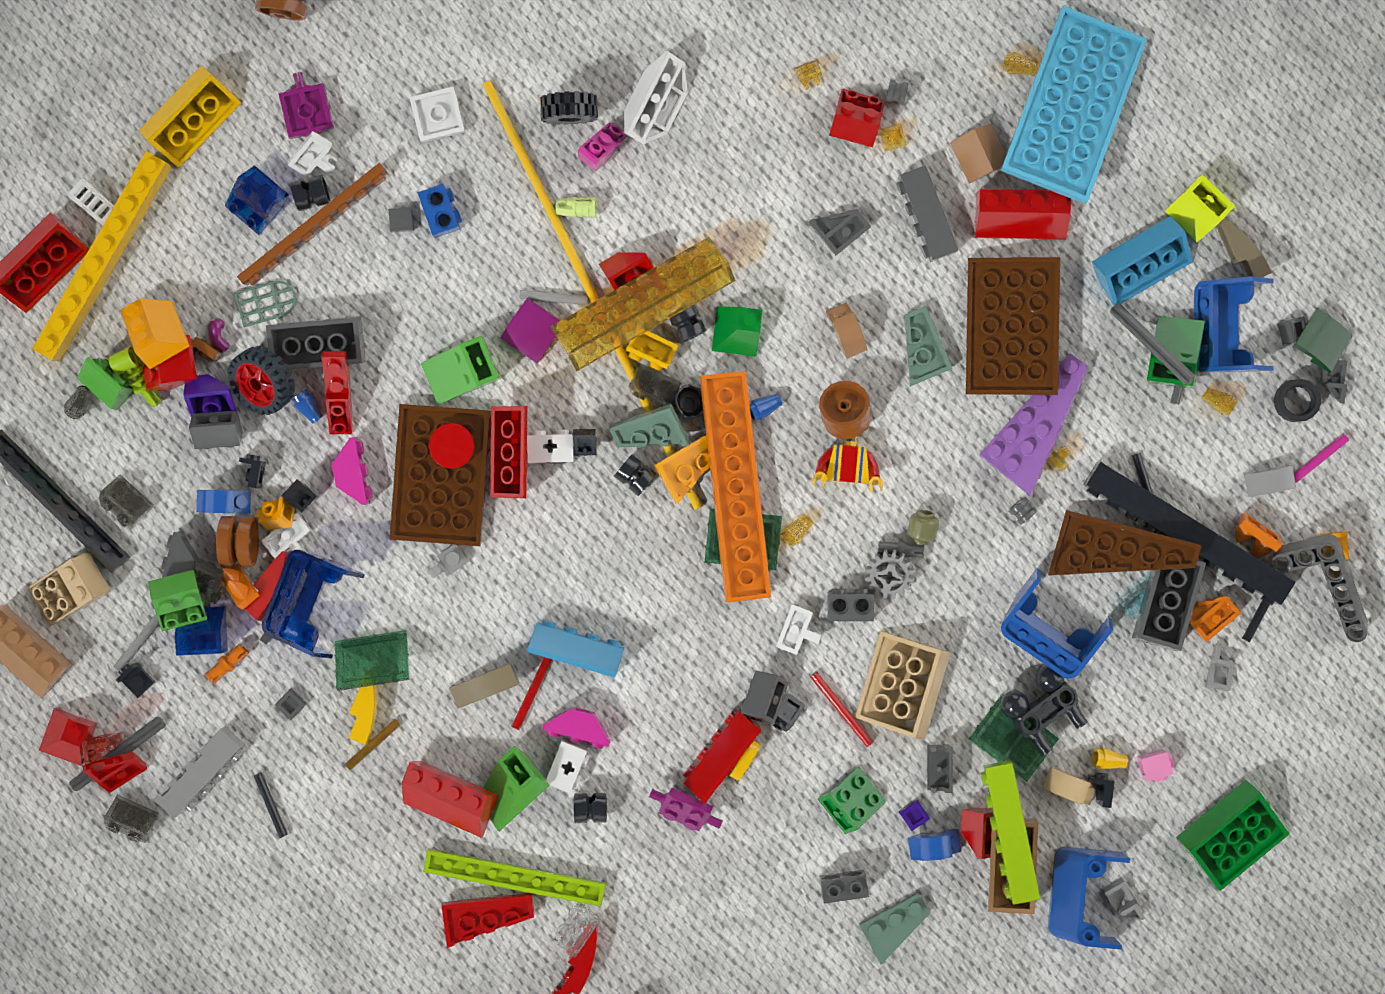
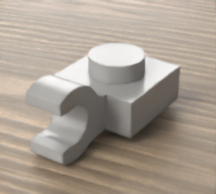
M453 544L437 556L441 562L428 570V573L432 578H435L447 569L451 575L469 562L459 546Z

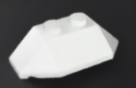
M666 51L644 70L624 110L625 134L641 144H646L668 133L688 94L685 62Z

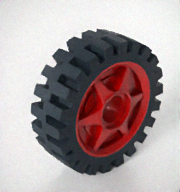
M253 346L241 352L230 362L228 377L232 378V380L229 382L231 386H235L233 389L234 394L238 393L240 395L238 397L239 401H245V407H251V411L255 413L258 411L260 415H270L282 409L290 402L294 396L295 388L292 386L295 383L293 379H290L293 376L291 371H286L288 365L281 363L283 359L280 356L275 357L276 353L272 350L268 352L266 347Z

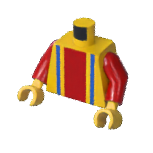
M857 437L843 439V445L834 444L833 447L827 448L817 462L816 472L812 480V485H815L816 480L822 481V488L825 487L828 480L869 484L870 492H873L874 485H878L880 491L883 490V480L880 478L878 464L873 454L867 451L866 447L856 446Z

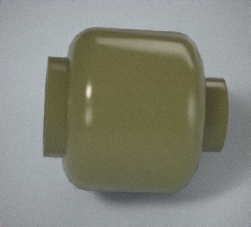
M917 510V513L912 514L910 517L907 533L914 539V543L926 545L927 542L935 540L939 520L935 517V513L931 511Z

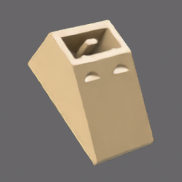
M89 552L68 560L28 587L50 626L111 592Z

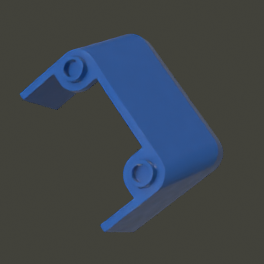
M1251 276L1201 281L1196 285L1194 289V320L1205 321L1198 371H1274V366L1254 365L1253 354L1249 350L1239 349V305L1247 304L1252 300L1254 285L1272 284L1274 279Z
M1036 568L1015 596L1001 623V632L1008 640L1062 677L1068 679L1075 678L1113 631L1112 619L1107 617L1095 634L1088 629L1079 628L1068 638L1032 613L1038 604L1037 596L1032 591L1041 581V570Z
M1061 847L1056 851L1048 918V929L1053 936L1087 947L1122 950V945L1115 937L1100 936V932L1094 924L1083 922L1087 878L1101 877L1106 871L1107 861L1130 863V858L1126 854L1117 851Z

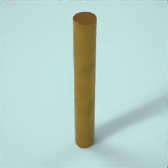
M395 718L349 759L345 766L352 770L400 727L401 723Z

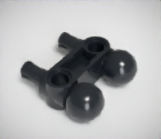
M1046 665L1042 666L1036 674L1037 685L1046 692L1029 705L1028 698L1024 693L1018 690H1011L1002 697L1000 705L1002 712L1012 719L1015 730L1022 734L1024 739H1031L1041 755H1045L1053 749L1042 731L1061 715L1066 713L1076 729L1083 727L1088 722L1077 706L1079 700L1076 690L1064 681V677ZM1062 691L1066 694V700L1063 703L1060 700V693ZM1026 718L1031 720L1029 729H1026L1024 725Z

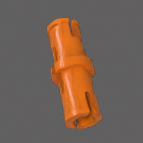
M239 643L226 656L223 655L219 658L220 661L205 673L206 677L213 684H216L227 672H232L235 669L234 666L247 656L249 652Z

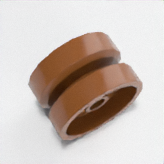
M256 0L255 10L271 17L300 21L305 20L307 14V6L301 2L305 0Z
M838 381L823 391L820 397L819 409L824 427L832 436L839 439H853L868 429L872 414L870 400L866 390L860 384L852 381Z
M221 516L216 534L218 563L222 566H233L238 560L241 566H255L259 551V526L256 517L243 516L238 522L235 516Z

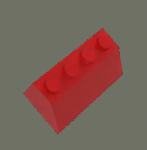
M979 189L976 192L975 238L1066 240L1071 215V198L1051 190Z
M50 212L0 261V294L27 313L87 254L89 248L66 224Z
M491 406L490 498L526 499L528 406Z
M739 709L736 713L730 712L724 721L727 724L723 730L717 729L710 739L713 742L709 748L704 747L696 757L699 759L694 767L690 765L683 774L685 777L683 784L704 803L708 801L761 732L760 725L743 715Z
M410 761L401 783L403 803L483 838L498 794L425 762Z

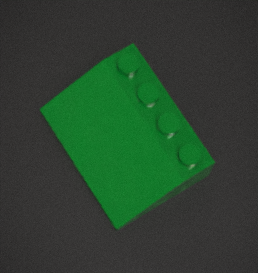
M1245 780L1176 838L1216 888L1221 891L1285 839L1289 832L1263 795Z

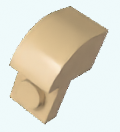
M1050 767L1042 788L1068 800L1090 805L1098 784L1076 777L1066 771Z

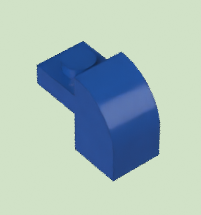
M197 490L196 512L251 513V491Z
M949 829L940 833H920L908 837L911 860L933 861L953 857L952 854L962 851L959 829Z

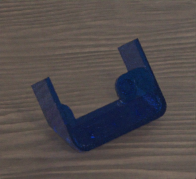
M293 550L287 557L262 621L263 632L312 657L332 659L333 654L315 646L319 633L314 625L307 623L324 581L335 584L342 579L343 574L364 578L365 574L337 561L307 551Z

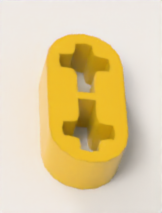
M753 741L732 768L729 776L739 781L760 749L761 744Z

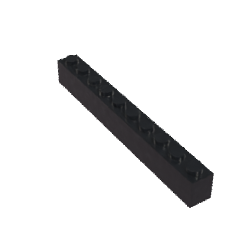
M1096 462L1083 483L1087 487V493L1095 498H1098L1099 495L1107 500L1105 504L1115 510L1121 508L1126 511L1125 516L1132 521L1137 522L1139 519L1145 523L1144 528L1153 533L1158 531L1168 537L1202 545L1199 557L1206 563L1205 566L1212 570L1215 568L1223 571V577L1232 582L1235 579L1241 582V588L1251 594L1254 592L1262 595L1260 599L1271 606L1274 603L1282 605L1296 583L1102 462Z

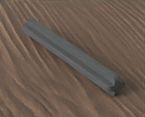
M1115 304L1111 308L1110 313L1183 384L1189 385L1195 379V375L1121 304Z
M156 717L99 760L132 752L166 726L165 722L161 717ZM82 772L73 778L69 785L74 791H79L93 779Z

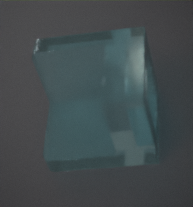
M1142 585L1134 586L1115 600L1128 619L1134 620L1141 615L1139 611L1144 596Z

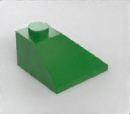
M717 306L712 351L756 357L763 310Z

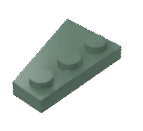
M922 307L904 315L910 387L953 369L927 307Z
M671 404L610 424L609 427L618 447H645L646 445L660 444V446H669V444L689 446L690 440Z
M917 892L859 923L880 965L922 923L930 912L921 895Z

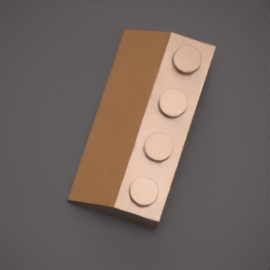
M0 605V662L42 699L73 664L7 605Z
M1024 818L1036 875L1039 823L1035 818ZM997 830L992 831L988 912L1035 914V901L1013 905L1011 898L1006 899L1004 885L1008 883L1006 875L1002 876L999 862H1003L1002 854H997L994 840L998 839Z

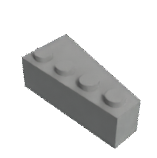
M226 726L221 728L199 751L198 757L195 756L184 767V772L177 775L168 784L169 789L162 794H158L154 801L173 818L185 811L190 812L198 804L196 801L197 797L200 794L206 795L213 787L211 782L216 777L220 779L227 772L228 768L226 765L231 760L235 762L244 753L241 749L245 743Z

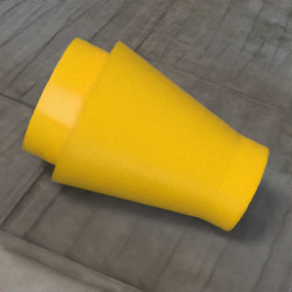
M1101 747L1094 750L1092 764L1099 770L1125 769L1128 764L1127 755Z

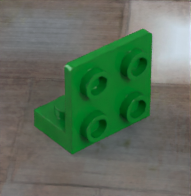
M859 767L855 768L833 790L823 793L818 798V801L844 834L858 830L886 803L885 799Z

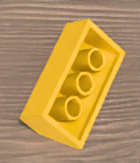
M201 65L139 129V132L179 168L230 116L241 102Z

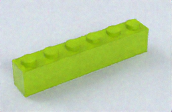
M1011 760L983 765L984 772H980L983 786L987 785L989 794L985 795L988 808H992L994 816L990 817L992 831L997 830L998 839L994 840L997 854L1001 853L1003 862H999L1002 876L1006 875L1008 883L1004 885L1006 899L1011 898L1013 905L1040 900L1013 763Z

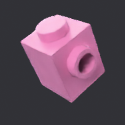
M1163 749L1137 756L1142 778L1146 781L1154 780L1155 782L1167 780L1168 775L1174 774L1172 767H1175L1173 757Z

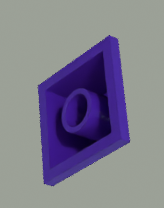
M209 374L197 375L196 380L184 385L183 396L190 416L197 413L237 411L229 386Z

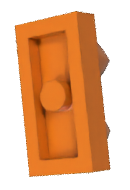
M1243 512L1239 517V524L1235 531V540L1239 543L1256 537L1251 549V555L1259 558L1270 553L1272 550L1277 552L1282 546V539L1279 535L1249 514Z
M238 563L232 568H222L220 579L237 607L241 610L260 596L246 572Z

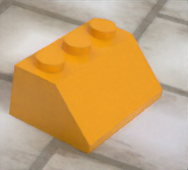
M140 298L121 309L134 351L149 369L189 347L187 337L172 301Z

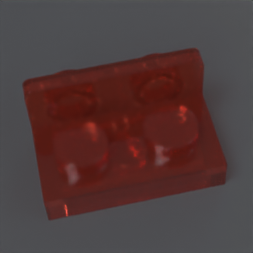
M122 732L94 736L82 741L80 756L84 759L85 764L101 759L103 757L102 752L115 748L117 743L123 741Z

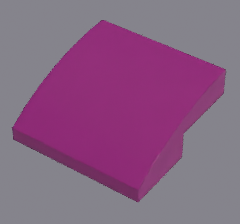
M527 298L500 339L538 364L565 323Z

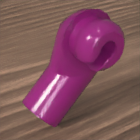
M216 318L208 324V337L219 351L224 353L231 345L221 336V330L225 326L223 320Z

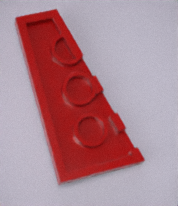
M532 893L442 902L441 905L447 948L455 946L456 943L472 940L478 935L494 932L495 929L504 926L508 927L534 918L535 915Z

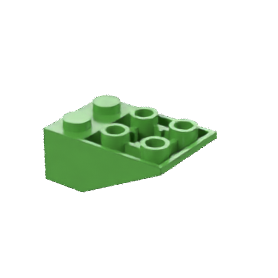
M482 336L459 344L421 363L438 405L501 380L485 339Z
M516 746L512 747L498 760L483 787L498 794L490 820L499 832L550 786L530 757Z

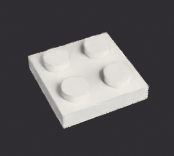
M454 86L409 97L421 143L465 132Z

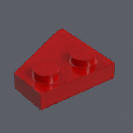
M129 752L82 765L85 774L108 793H111L147 770V765L134 752Z

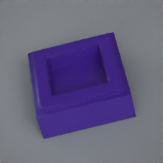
M917 799L898 811L911 831L930 819Z

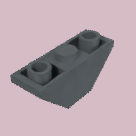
M173 532V535L169 536L167 548H169L168 556L164 557L161 565V570H164L162 578L194 570L196 576L200 559L184 532Z

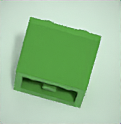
M88 357L85 360L77 379L110 409L117 410L133 393L132 386L129 385L128 380L123 377V374L118 375L112 370L107 359L102 360L99 357Z
M194 570L148 581L151 601L162 632L207 620Z

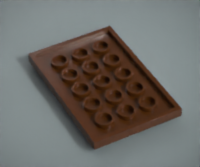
M1060 257L968 258L966 395H1058Z
M399 404L389 540L481 546L490 410ZM450 423L458 424L468 429L475 443V449L470 461L464 466L454 469L445 468L437 464L430 455L429 450L430 437L434 431L440 426Z

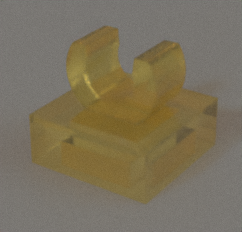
M815 60L794 67L796 77L806 90L809 89L808 81L814 79L817 86L820 85L819 76H822V72Z
M901 123L878 130L884 152L907 146Z
M1061 446L1056 452L1052 450L1047 461L1059 472H1063L1069 466L1064 459L1071 451L1066 446Z

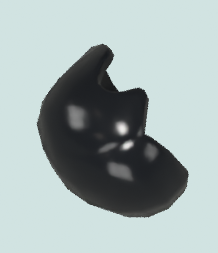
M686 384L676 390L672 397V407L679 417L692 420L703 413L700 388Z

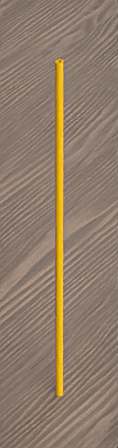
M491 80L484 82L482 85L645 412L654 410ZM672 444L663 446L667 456L675 453ZM692 487L686 494L694 510L702 507V504Z

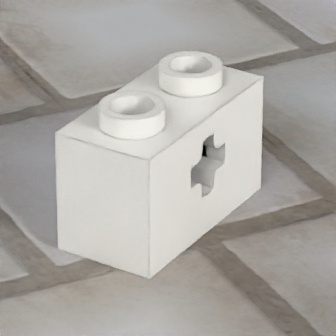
M555 430V435H546V431H532V435H527L528 463L575 462L572 434H569V430ZM549 440L557 444V448L553 449V453H550L549 449H545V444H549Z
M563 739L546 781L548 784L567 793H571L572 788L577 789L581 780V776L578 775L581 767H586L590 755L586 754L588 748ZM568 761L572 762V767L575 768L570 769L569 772L565 771L566 767L563 765L567 764Z

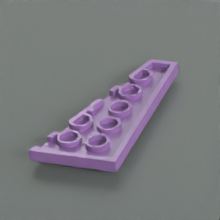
M1071 353L1059 365L1058 395H1032L980 453V456L1031 498L1035 491L1036 483L1043 473L1044 465L1050 457L1063 428V422L1072 408L1071 404L1075 395L1079 392L1088 371L1087 365Z

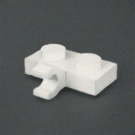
M312 131L289 159L288 166L306 177L309 176L316 166L320 167L324 172L331 174L335 169L334 164L337 162L335 157L326 155L331 149L332 142Z
M296 513L293 517L292 527L275 529L261 542L274 559L282 551L286 552L291 549L298 560H303L309 554L299 544V541L312 530L300 514Z
M792 604L776 647L797 655L803 638L819 644L822 635L807 629L813 612Z

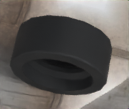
M1304 379L1289 380L1281 384L1274 396V407L1278 415L1290 422L1307 421L1313 418L1321 405V394L1318 388L1312 382ZM1295 387L1305 389L1310 396V406L1301 414L1291 413L1285 406L1284 398L1286 393Z

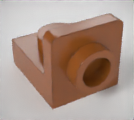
M191 338L193 356L198 350H200L198 354L207 361L211 359L218 361L223 353L202 338Z

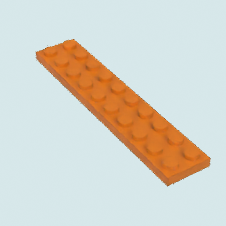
M746 371L701 375L700 384L725 603L770 598L771 588Z

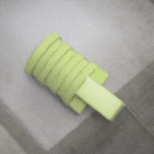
M572 197L556 200L557 215L596 218V197Z

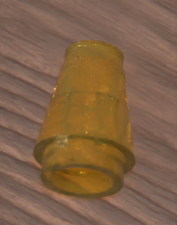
M1008 52L1003 61V71H1007L1008 74L1035 76L1038 70V62L1016 52Z
M1210 387L1207 388L1202 396V399L1221 415L1229 416L1238 400L1233 398V395Z
M804 514L784 527L780 536L790 547L799 545L814 523Z

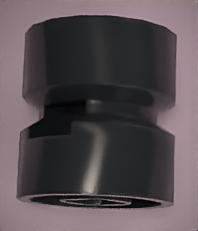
M323 175L310 177L308 182L299 180L290 184L298 211L311 209L313 204L319 207L330 202L328 187Z
M694 302L681 306L667 314L672 326L677 327L675 333L680 343H684L707 332L703 321L697 318L699 312Z
M631 454L614 477L622 484L628 483L629 489L639 496L656 476V473L648 466L642 467V462ZM636 472L641 476L639 480L633 478Z
M574 793V823H587L589 820H592L594 823H606V793H593L591 797L587 793Z

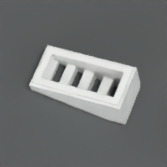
M83 178L67 194L102 226L114 207L113 203ZM87 188L88 190L84 193V195L81 198H79V196ZM94 194L95 197L87 205L85 202ZM100 200H101L103 203H102V204L99 206V208L94 212L92 209H93V208L100 202ZM109 207L110 210L101 218L100 214Z

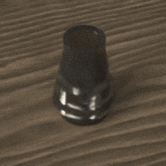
M78 386L77 390L65 402L64 413L72 419H80L84 416L91 391L86 386Z

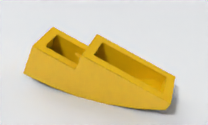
M371 669L366 672L349 714L357 717L349 738L364 745L370 740L377 714V683L375 672Z

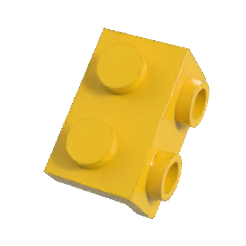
M637 326L626 351L629 352L628 357L638 362L644 359L650 362L649 367L661 372L662 369L668 370L679 345Z

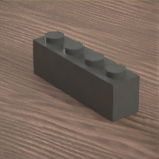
M926 165L901 174L896 185L900 195L904 194L907 203L904 204L908 216H913L915 221L913 229L916 237H921L923 246H921V250L925 259L929 258L931 263L956 253L958 247Z

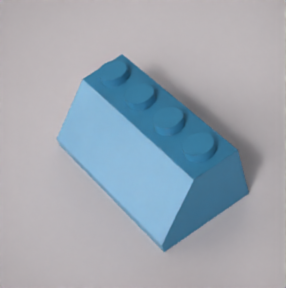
M1170 216L1092 261V265L1097 279L1114 306L1115 304H1122L1191 264L1193 260L1185 230Z
M548 620L536 623L527 652L614 678L616 677L625 648L620 646L621 642L612 639L604 642L598 640V635L586 632L585 636L577 634V629L564 626L563 630L555 627L556 623Z

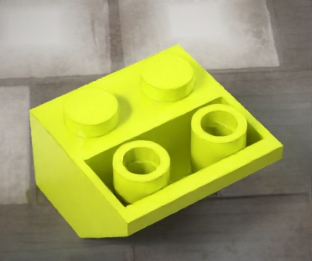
M1202 174L1164 212L1171 216L1194 241L1198 242L1219 224L1235 205Z

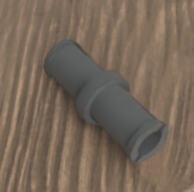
M899 541V543L878 542V553L880 555H883L884 550L887 549L888 554H892L893 550H896L897 556L904 553V557L923 559L924 545L905 544L904 541Z

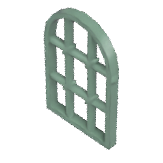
M269 281L265 284L234 292L244 328L276 318H282L289 314L296 304L294 289L288 283L282 281ZM281 283L289 288L275 291L274 284ZM268 285L271 286L272 291L270 293L257 296L255 289ZM252 290L253 296L250 299L239 302L237 294ZM292 291V300L279 303L277 298L279 294ZM274 297V305L260 308V299ZM255 301L257 308L254 311L242 312V304ZM293 303L292 307L282 314V306ZM277 308L279 315L263 319V311ZM256 313L259 314V321L249 324L245 323L244 317Z

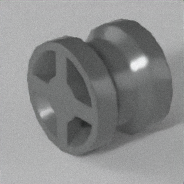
M890 79L886 102L895 101L899 105H904L908 83L903 82L900 84Z
M1026 497L1019 500L1008 511L1011 515L1017 517V522L1020 525L1028 521L1038 511L1035 507L1029 505V500Z

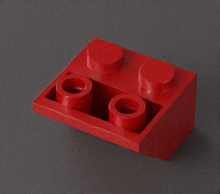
M841 89L829 136L873 148L880 127L885 100L879 99L876 96L860 94L854 90Z

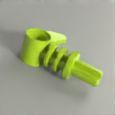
M133 346L109 356V364L112 370L118 375L124 373L123 377L128 380L130 386H133L132 390L135 394H142L148 404L153 407L162 402V398L156 391L146 390L143 367L140 365V358L135 353Z

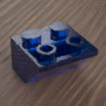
M254 165L237 177L225 207L256 234L260 235L281 211L289 194Z
M226 606L204 607L207 620L176 628V656L221 654L227 652Z

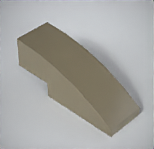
M1223 219L1216 225L1232 265L1241 262L1247 277H1264L1272 273L1266 259L1246 234L1226 219Z
M512 662L449 688L457 708H461L517 686L520 682Z

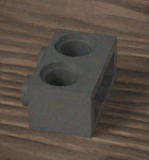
M832 589V593H827V621H874V594L869 593V589H855V593H846V589ZM836 599H843L845 601L843 610H834L833 602ZM859 599L867 600L868 606L864 611L856 609V602Z
M864 870L819 876L824 904L869 897Z

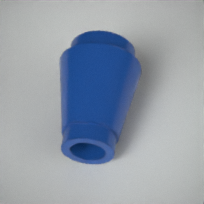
M307 389L291 399L294 403L293 406L312 424L323 417L312 392L309 393Z
M776 393L751 400L750 413L754 421L758 419L761 421L782 406L779 395Z

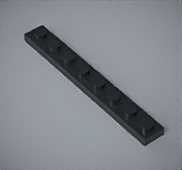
M1 429L0 463L111 573L126 563L130 556Z

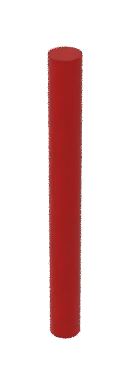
M543 658L511 727L520 730L553 659Z
M815 672L810 678L863 744L869 747L873 740L819 673Z

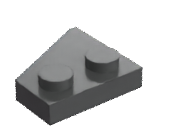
M857 209L811 219L808 222L835 256L871 228V225Z

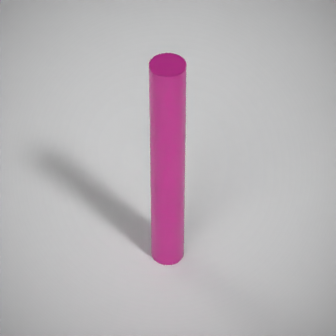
M1342 434L1294 473L1295 483L1346 444L1349 438Z

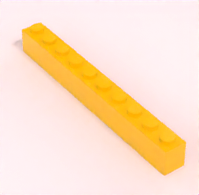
M147 151L144 153L34 344L33 350L52 361H61L173 166Z

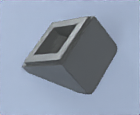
M1305 316L1277 324L1283 345L1297 341L1306 325Z

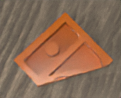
M1227 596L1195 603L1189 624L1205 642H1208L1237 618L1241 612Z

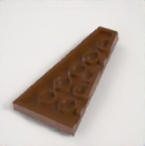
M1066 510L1048 576L1196 568L1202 545Z

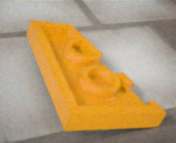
M706 434L690 443L689 446L681 448L654 464L675 504H679L684 495L710 467Z

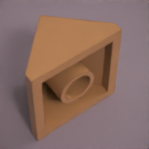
M992 123L975 128L950 142L969 184L1000 170L1006 157Z

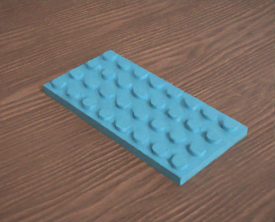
M1062 6L1000 171L1086 204L1090 198L1147 38Z

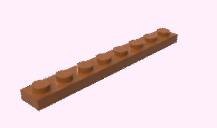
M380 163L375 165L240 273L237 278L244 285L256 284L261 280L262 273L267 269L272 271L280 264L279 260L282 257H289L297 251L296 246L301 242L306 243L315 236L314 232L320 227L324 229L333 222L331 218L338 213L340 215L345 213L351 207L349 204L355 199L361 200L364 198L371 186L380 185L386 179L385 175L388 174L386 169Z

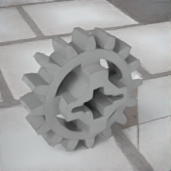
M886 549L883 556L877 552L875 554L876 560L869 559L868 564L870 566H866L865 572L868 575H866L865 581H871L868 588H876L875 595L882 592L884 599L887 598L888 594H891L892 598L895 599L896 593L904 596V588L906 590L911 589L909 582H914V576L911 574L914 573L915 569L914 567H909L911 565L910 559L904 561V553L897 556L896 550H893L892 554H888ZM888 571L893 572L892 577L887 576Z

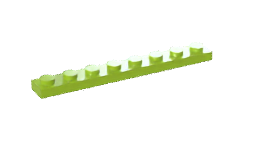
M430 848L427 850L423 870L425 873L600 907L606 885L605 882Z

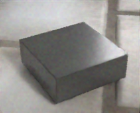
M411 207L388 209L391 233L414 231Z
M290 688L275 706L289 720H292L308 703Z

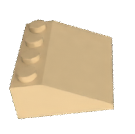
M880 631L855 718L915 739H925L951 652Z

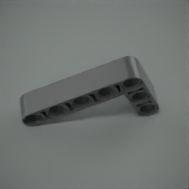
M1325 534L1285 544L1277 552L1274 551L1271 562L1272 567L1281 573L1321 564L1347 638L1355 643L1361 642L1366 638L1368 620L1342 546L1335 535ZM1329 545L1332 546L1334 549L1328 551L1325 550L1323 546ZM1308 551L1311 555L1304 556L1300 552ZM1278 557H1286L1288 561H1280ZM1338 566L1341 568V570L1335 571L1332 570L1330 567ZM1345 586L1346 588H1348V590L1342 591L1339 590L1337 587ZM1351 606L1355 608V610L1349 611L1345 609V607ZM1358 626L1362 628V630L1356 631L1352 629V627Z

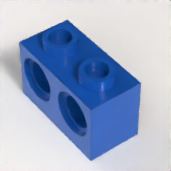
M440 184L417 192L434 238L460 230L459 223H462V219L458 209H453L451 202L455 201L451 188L446 189L444 184ZM436 194L443 195V201L439 205L432 203V198ZM445 215L450 216V224L446 227L440 226V218Z

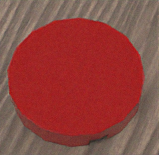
M453 423L442 425L430 437V455L442 467L450 469L462 467L473 456L475 449L474 438L469 430L461 425Z

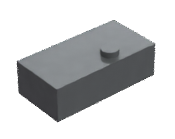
M361 316L266 325L268 351H274L276 353L275 357L280 356L283 359L281 363L288 365L286 370L323 367L321 357L324 351H346L347 364H358L366 361Z
M1198 561L1196 568L1150 571L1132 639L1175 652L1182 651L1206 563Z

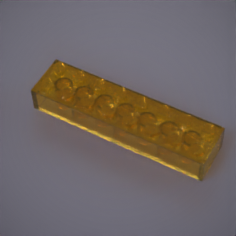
M707 237L551 326V329L576 371H579L736 280L726 258L710 237Z

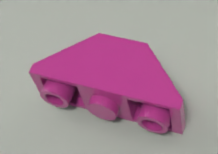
M609 122L580 146L578 158L596 172L608 161L627 136L622 133L618 126L612 125Z
M350 437L332 463L335 485L360 504L367 505L370 504V499H373L371 486H367L366 477L369 476L367 464L363 463L361 454H364L363 442L358 440V437Z
M573 706L545 722L542 730L547 731V735L553 737H560V734L569 736L568 740L581 743L582 740L591 742L590 746L603 749L604 746L608 747L610 743V738L595 712Z

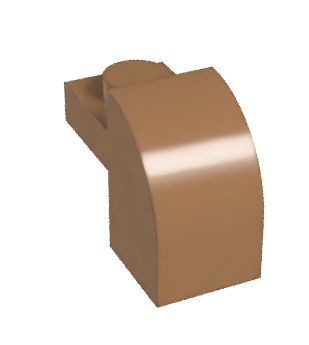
M847 302L826 311L827 317L836 333L838 343L847 359L868 350L859 323Z

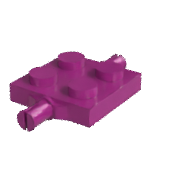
M302 72L293 73L296 87L290 91L278 93L289 139L308 137L312 131L320 134L321 132L334 129L324 84L305 85Z
M672 787L665 794L653 788L650 792L649 798L661 802L658 813L667 820L677 821L687 829L700 831L705 824H710L718 829L722 825L723 820L711 815L712 805Z

